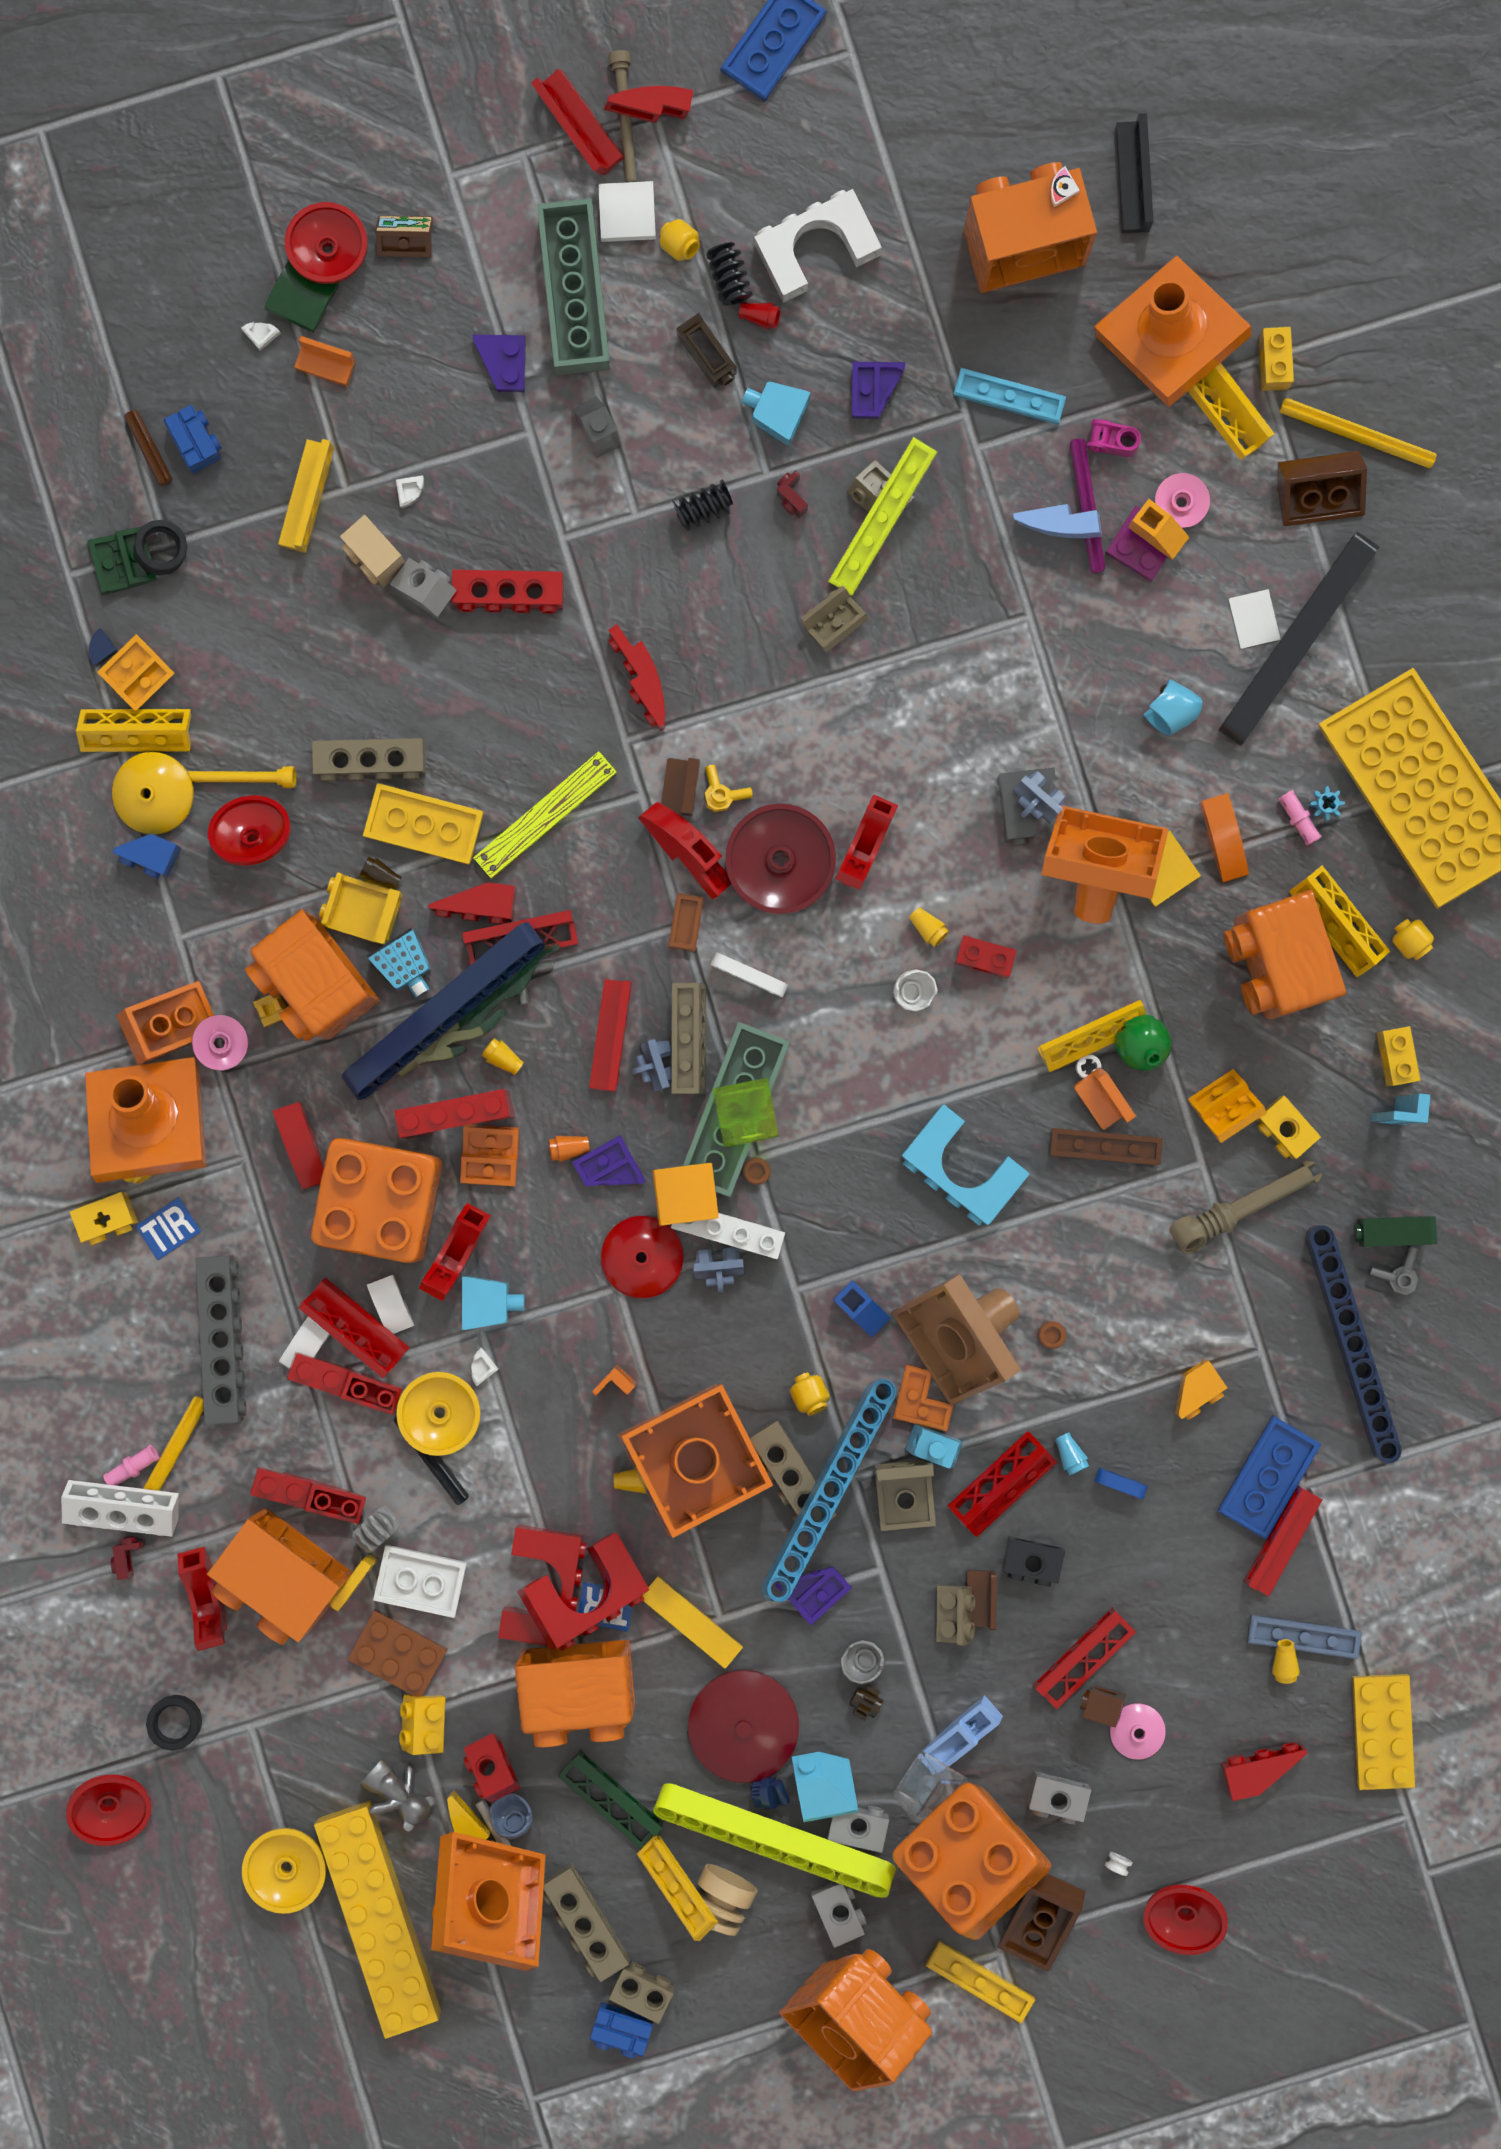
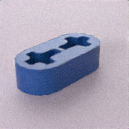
M1102 1468L1098 1469L1094 1480L1102 1485L1144 1499L1148 1488L1143 1483Z

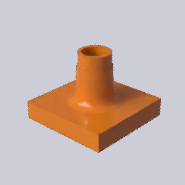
M1177 255L1094 326L1096 337L1168 407L1174 404L1252 336L1251 325Z
M1061 806L1063 809L1057 815L1045 854L1041 875L1077 883L1074 914L1085 922L1101 924L1111 919L1119 892L1152 899L1169 828Z
M195 1057L85 1073L91 1176L96 1183L206 1167L200 1067Z
M450 1832L440 1836L436 1895L432 1910L433 1932L431 1950L523 1971L539 1967L546 1855L457 1832Z

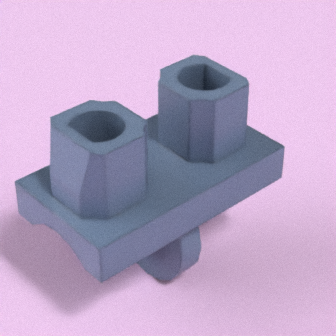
M1038 771L1029 777L1025 775L1013 792L1020 797L1017 802L1025 808L1021 813L1024 819L1030 813L1037 820L1042 817L1050 824L1063 809L1061 806L1066 796L1057 789H1054L1050 795L1044 792L1041 787L1047 781Z
M653 1039L640 1044L642 1055L635 1057L638 1067L631 1069L632 1075L640 1073L643 1083L651 1081L654 1092L670 1087L669 1084L672 1083V1066L664 1068L661 1058L672 1055L669 1041L656 1042Z
M737 1247L723 1249L724 1261L713 1262L712 1250H698L696 1264H693L695 1280L706 1279L707 1287L717 1286L718 1294L724 1293L723 1285L734 1284L733 1276L744 1275L743 1259H740Z

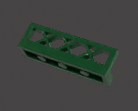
M581 1750L576 1753L558 1774L561 1780L640 1849L662 1830L663 1822ZM575 1766L586 1776V1781L574 1782L566 1774ZM590 1785H597L607 1794V1799L595 1800L590 1796ZM580 1786H586L587 1792ZM617 1803L627 1812L628 1818H615L611 1814V1804ZM601 1804H607L608 1810H606ZM628 1822V1828L622 1823ZM632 1822H639L648 1830V1833L642 1839H639L632 1832Z

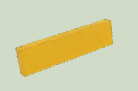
M657 1576L649 1585V1591L643 1594V1601L726 1669L743 1646L662 1578Z
M659 1835L653 1836L637 1853V1856L694 1941H701L718 1921Z
M941 1940L938 1941L925 1963V1966L1021 2024L1035 2002L1034 1996Z

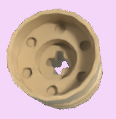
M706 1864L697 1882L706 1891H698V1893L718 1921L711 1930L735 1936L740 1930L737 1923H742L745 1919L744 1915L737 1908L749 1909L758 1892L757 1888L734 1872L717 1865Z

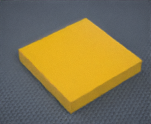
M1168 831L1153 898L1149 899L1154 907L1201 876L1171 831Z
M368 1554L360 1562L330 1603L333 1609L338 1612L348 1602L378 1561L376 1557Z

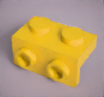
M410 1694L404 1695L403 1703L400 1706L402 1730L399 1734V1742L402 1750L412 1755L443 1753L445 1697L442 1695L419 1697Z

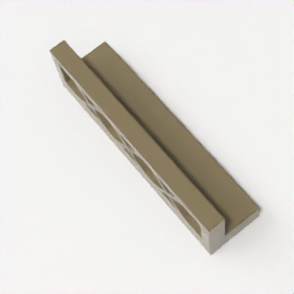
M672 983V1094H706V984Z

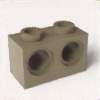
M631 1962V1964L620 1970L610 1991L609 2000L659 2024L674 1994V1986L671 1985V1981L662 1975L654 1977L646 1973V1969L643 1966ZM626 1979H633L637 1982L638 1986L633 1990H629L624 1987L623 1982ZM652 1991H658L662 1994L663 1998L658 2002H653L648 1998V1994Z

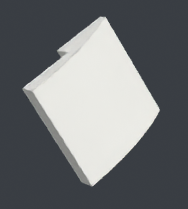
M653 181L599 184L601 242L656 239Z

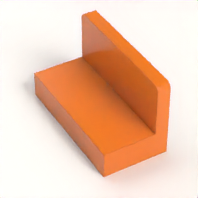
M300 336L298 342L301 345V349L294 368L297 371L348 387L356 363L353 354Z
M1100 1067L1074 1085L1075 1091L1101 1129L1105 1130L1120 1118L1128 1123L1136 1117L1108 1073Z
M616 1365L595 1387L592 1393L596 1396L612 1380L628 1395L637 1383L622 1368Z

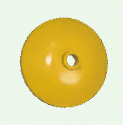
M145 752L133 756L120 767L114 778L112 799L119 817L126 825L143 834L157 835L170 832L184 822L193 805L194 789L189 773L179 761L163 753ZM146 788L151 791V796L148 799L144 797V790Z
M431 1372L413 1380L403 1391L397 1406V1422L402 1436L413 1448L428 1455H448L462 1449L473 1438L480 1422V1404L476 1393L465 1380L447 1372ZM438 1407L445 1410V1415L442 1418L435 1415V1410Z
M291 1828L273 1829L259 1836L247 1850L242 1864V1879L247 1893L260 1907L274 1913H293L307 1907L319 1895L326 1878V1862L319 1845L306 1833ZM289 1862L292 1869L287 1871L283 1868L282 1864Z

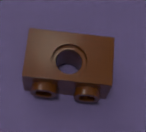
M1094 1684L1092 1689L1086 1690V1693L1083 1695L1080 1709L1085 1710L1083 1718L1116 1728L1127 1694Z

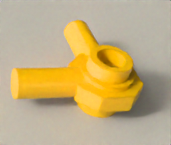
M715 765L705 767L709 788L704 794V799L708 809L713 812L726 811L732 804V801L753 797L751 787L730 791L729 788L720 784Z

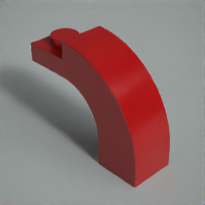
M873 794L836 875V880L843 882L849 887L861 890L898 808L897 804Z
M466 1203L456 1218L440 1253L424 1276L418 1289L443 1302L467 1265L491 1215Z
M205 1547L178 1553V1575L190 1601L193 1615L194 1645L197 1651L225 1644L224 1631L227 1630L224 1604L211 1592L217 1582L207 1575L213 1565Z

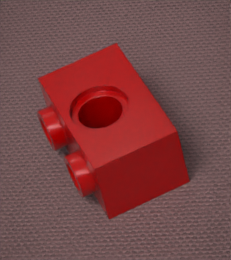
M963 935L954 964L1007 979L1010 977L1017 950Z
M492 1733L463 1748L466 1753V1757L463 1758L468 1771L470 1773L473 1772L477 1782L474 1783V1787L480 1798L484 1797L485 1800L492 1803L521 1788L502 1741L496 1734ZM490 1763H494V1772L489 1776H485V1767Z

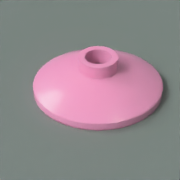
M1178 473L1169 476L1160 484L1156 491L1155 503L1172 515L1181 528H1188L1198 524L1205 517L1210 506V495L1206 485L1198 477L1187 473ZM1184 499L1186 506L1179 507L1176 504V500Z
M216 1015L203 1020L197 1026L192 1038V1047L196 1058L204 1066L213 1070H227L236 1066L244 1058L248 1048V1038L245 1029L237 1020L225 1015ZM216 1038L223 1039L224 1046L222 1048L215 1047L214 1041Z
M1133 1703L1124 1706L1116 1728L1110 1726V1737L1113 1745L1122 1755L1131 1759H1145L1154 1755L1161 1748L1165 1739L1166 1730L1162 1717L1154 1708L1146 1704ZM1138 1728L1144 1730V1734L1140 1738L1134 1736V1732Z

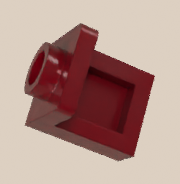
M795 470L791 475L786 473L778 481L777 496L782 500V507L790 515L795 513L800 518L808 510V504L792 489L800 480V473Z
M137 1536L125 1537L120 1539L119 1544L112 1547L114 1557H111L110 1561L113 1574L116 1573L117 1580L128 1579L134 1575L130 1550L144 1547L146 1545L145 1540L137 1541Z

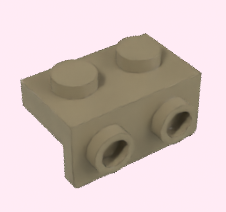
M841 586L837 590L832 591L816 607L808 610L801 618V622L812 639L827 653L869 618L862 608L850 597L847 589Z

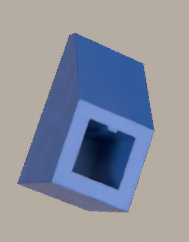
M149 834L115 847L113 853L120 856L118 862L134 868L136 863L145 867L143 873L159 879L160 875L169 877L181 847L156 835Z
M852 1279L833 1298V1301L871 1337L891 1319Z

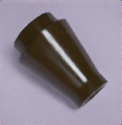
M368 857L359 875L365 879L364 882L396 890L402 876L396 874L377 857L375 859Z

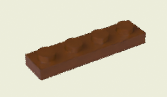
M1052 1128L1049 1156L1160 1166L1163 1138Z

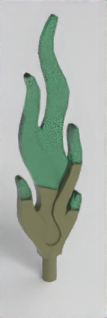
M560 945L545 946L544 950L524 966L512 979L499 987L401 1069L398 1074L403 1078L418 1065L423 1066L430 1062L450 1060L466 1052L467 1048L465 1046H451L455 1043L478 1039L489 1033L505 1016L507 1011L500 1009L483 1023L488 1014L501 1002L522 992L530 982L539 962L548 954L559 950Z

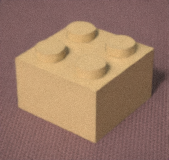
M365 514L340 536L344 542L341 548L345 551V554L355 565L359 562L362 564L359 568L373 585L378 582L384 588L395 578L405 564L402 555Z

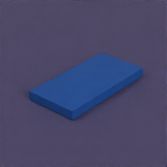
M768 0L723 63L720 71L765 102L827 14V10L813 0Z
M1272 1415L1217 1511L1262 1538L1267 1539L1320 1448L1321 1443Z

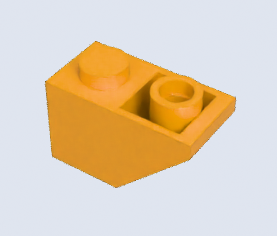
M1150 499L1146 501L1128 527L1171 560L1174 559L1189 539V536L1172 515Z
M1202 1360L1182 1374L1175 1414L1178 1418L1183 1419L1186 1417L1189 1420L1201 1412L1199 1407L1208 1401L1210 1404H1213L1224 1396L1223 1391L1227 1389V1386L1209 1360Z

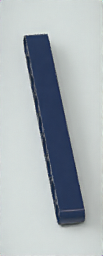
M525 922L514 928L344 1071L342 1079L357 1100H362L372 1095L544 950L545 943L530 923Z
M1314 1225L1306 1231V1244L1372 1454L1382 1462L1394 1463L1401 1457V1445L1335 1234L1328 1226ZM1318 1230H1322L1326 1234V1241L1322 1245H1317L1314 1241V1234ZM1327 1256L1334 1260V1268L1329 1272H1326L1322 1267V1262ZM1335 1283H1339L1343 1289L1341 1296L1338 1298H1334L1330 1291ZM1344 1309H1347L1351 1314V1319L1347 1324L1343 1325L1339 1321V1314ZM1352 1336H1356L1359 1340V1346L1354 1351H1350L1347 1347L1348 1339ZM1364 1362L1368 1370L1365 1376L1359 1378L1356 1375L1355 1369L1358 1364ZM1369 1389H1373L1376 1393V1398L1371 1404H1367L1364 1401V1394ZM1377 1416H1382L1384 1425L1380 1430L1375 1431L1372 1427L1373 1419ZM1391 1443L1392 1453L1387 1457H1383L1380 1451L1382 1445Z

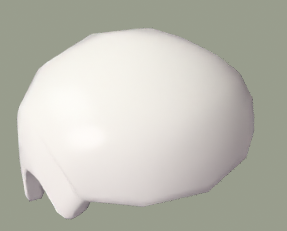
M917 969L901 974L893 989L896 1003L904 1010L914 1012L929 1007L938 991L935 979L928 972Z

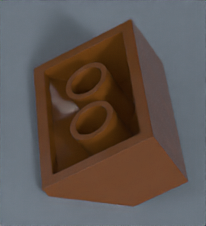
M1360 451L1278 462L1277 487L1283 525L1291 526L1365 515L1367 467Z

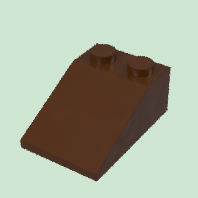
M1047 1873L1017 1902L998 1944V1948L1049 1972L1081 1913L1086 1891Z

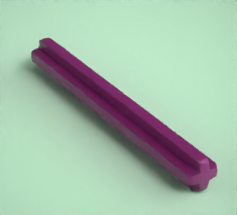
M1083 438L1073 439L1070 442L1080 511L1081 513L1094 511L1096 506L1085 440ZM1101 537L1085 538L1090 572L1101 573L1105 570Z

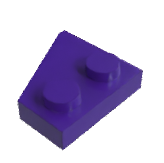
M473 335L474 344L492 378L497 392H525V335Z
M852 362V419L880 418L905 369V362Z
M621 1135L572 1162L585 1186L641 1184L646 1182Z
M834 1566L802 1574L788 1600L807 1622L812 1625L842 1598L852 1586ZM777 1582L775 1586L782 1592V1586Z

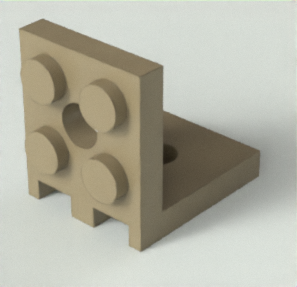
M924 1459L918 1461H896V1463L886 1464L874 1463L880 1530L936 1526L931 1476H934L932 1462ZM905 1492L910 1493L914 1499L913 1504L908 1508L899 1506L897 1501L899 1495Z

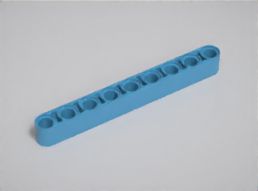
M879 1379L872 1381L863 1392L762 1583L761 1592L768 1601L783 1602L792 1594L895 1398L896 1387L890 1380ZM878 1385H882L886 1391L883 1399H879L876 1395L875 1390ZM865 1409H869L873 1414V1420L870 1424L866 1423L863 1419ZM853 1433L857 1434L860 1438V1444L857 1448L850 1444V1436ZM839 1458H844L847 1462V1469L844 1473L840 1472L837 1468ZM827 1482L834 1486L832 1497H827L824 1493V1485ZM813 1507H818L821 1511V1519L818 1522L813 1521L811 1518ZM802 1531L808 1536V1543L804 1547L800 1546L797 1540L799 1533ZM789 1556L795 1561V1568L791 1572H788L784 1567L785 1559ZM775 1581H778L782 1586V1592L778 1597H775L771 1592V1586Z

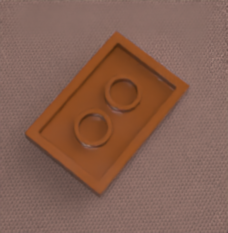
M375 1609L347 1660L409 1694L419 1697L423 1696L448 1648Z

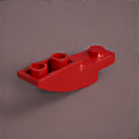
M618 624L608 629L611 637L607 641L615 653L621 651L626 660L622 663L630 676L634 674L637 676L629 681L632 689L628 692L637 705L642 703L647 710L644 716L650 726L653 728L657 725L659 730L662 731L665 729V704L656 667L643 642L640 641L632 647Z
M656 802L638 817L670 859L674 860L678 857L712 900L731 885L728 874L718 862L723 856L701 832L679 814Z
M296 1351L286 1376L288 1380L340 1396L342 1399L391 1415L394 1414L402 1392V1388L380 1379Z
M257 1467L250 1490V1495L303 1508L308 1512L359 1524L366 1501L365 1496L339 1487Z

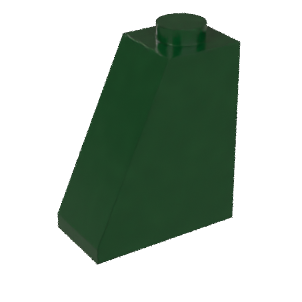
M1436 1216L1358 1219V1225H1354L1355 1241H1359V1246L1437 1244Z

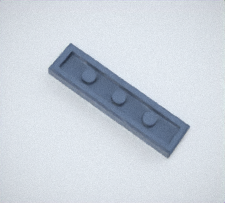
M1250 1614L1247 1643L1277 1648L1278 1641L1287 1639L1294 1642V1648L1297 1651L1358 1659L1362 1632L1360 1630Z

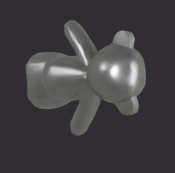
M384 1758L376 1764L359 1784L362 1788L378 1795L380 1799L385 1801L384 1803L372 1805L369 1808V1813L371 1815H380L398 1810V1814L404 1822L403 1830L407 1833L427 1819L430 1808L434 1805L435 1800L431 1796L425 1798L413 1793L415 1769L412 1764H407L404 1768L402 1782Z

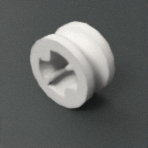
M1087 1055L1078 1059L1075 1069L1081 1078L1088 1076L1085 1074L1086 1070L1082 1071L1081 1065L1086 1063V1059L1092 1060L1091 1064L1095 1063L1096 1069L1101 1068V1062L1096 1056Z
M1109 1852L1110 1860L1106 1861L1104 1866L1118 1874L1127 1876L1129 1873L1127 1867L1132 1866L1133 1862L1122 1855Z

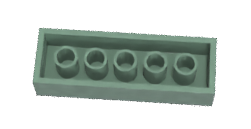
M592 198L537 204L556 375L611 370Z
M738 1022L683 1164V1166L712 1163L715 1191L728 1197L732 1195L790 1044L788 1040Z

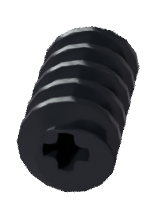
M733 242L712 247L706 253L707 259L711 260L709 267L714 271L712 278L717 281L715 289L719 292L718 300L723 302L722 305L724 306L739 304L753 296V293L750 291L744 292V289L750 286V282L741 281V278L747 275V271H738V268L744 265V261L735 260L736 257L741 255V250H732V247L735 245Z
M723 479L719 482L720 489L713 483L710 484V493L704 488H700L699 498L694 492H690L689 502L683 496L679 497V506L672 500L679 521L687 532L690 531V522L700 527L701 517L707 523H710L711 513L717 519H720L721 509L727 515L731 514L730 506L733 505V501Z

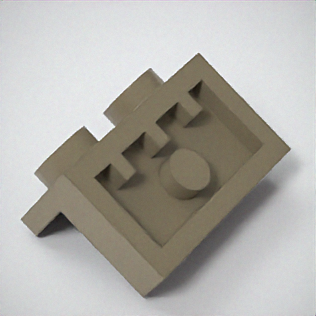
M874 460L854 479L847 493L869 513L891 474ZM912 495L906 507L913 501L914 495Z
M955 1585L937 1586L936 1642L957 1643L958 1646L972 1643L975 1635V1624L972 1622L975 1596L972 1594V1587Z

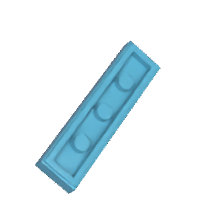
M964 368L960 369L953 395L954 397L1056 425L1060 422L1066 396Z

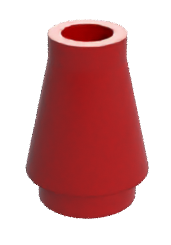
M741 303L739 319L749 321L766 330H770V328L776 329L779 324L781 308L775 306L774 303Z

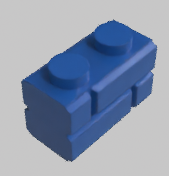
M189 405L163 420L192 473H196L221 459L218 450L222 449L215 434H208L205 427L209 425V422L202 410L197 412L193 405Z
M601 2002L591 2031L590 2040L594 2041V2045L600 2049L610 2050V2047L621 2050L620 2053L626 2057L636 2058L637 2055L643 2057L653 2027V2021L635 2012Z

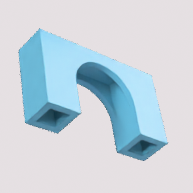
M942 1104L903 1152L901 1157L905 1161L902 1164L914 1174L919 1170L926 1176L924 1182L935 1191L939 1188L948 1194L945 1199L957 1209L961 1205L969 1211L967 1217L978 1226L982 1223L989 1225L1030 1173L1007 1156L988 1180L977 1187L964 1188L951 1182L942 1167V1154L947 1143L965 1121Z

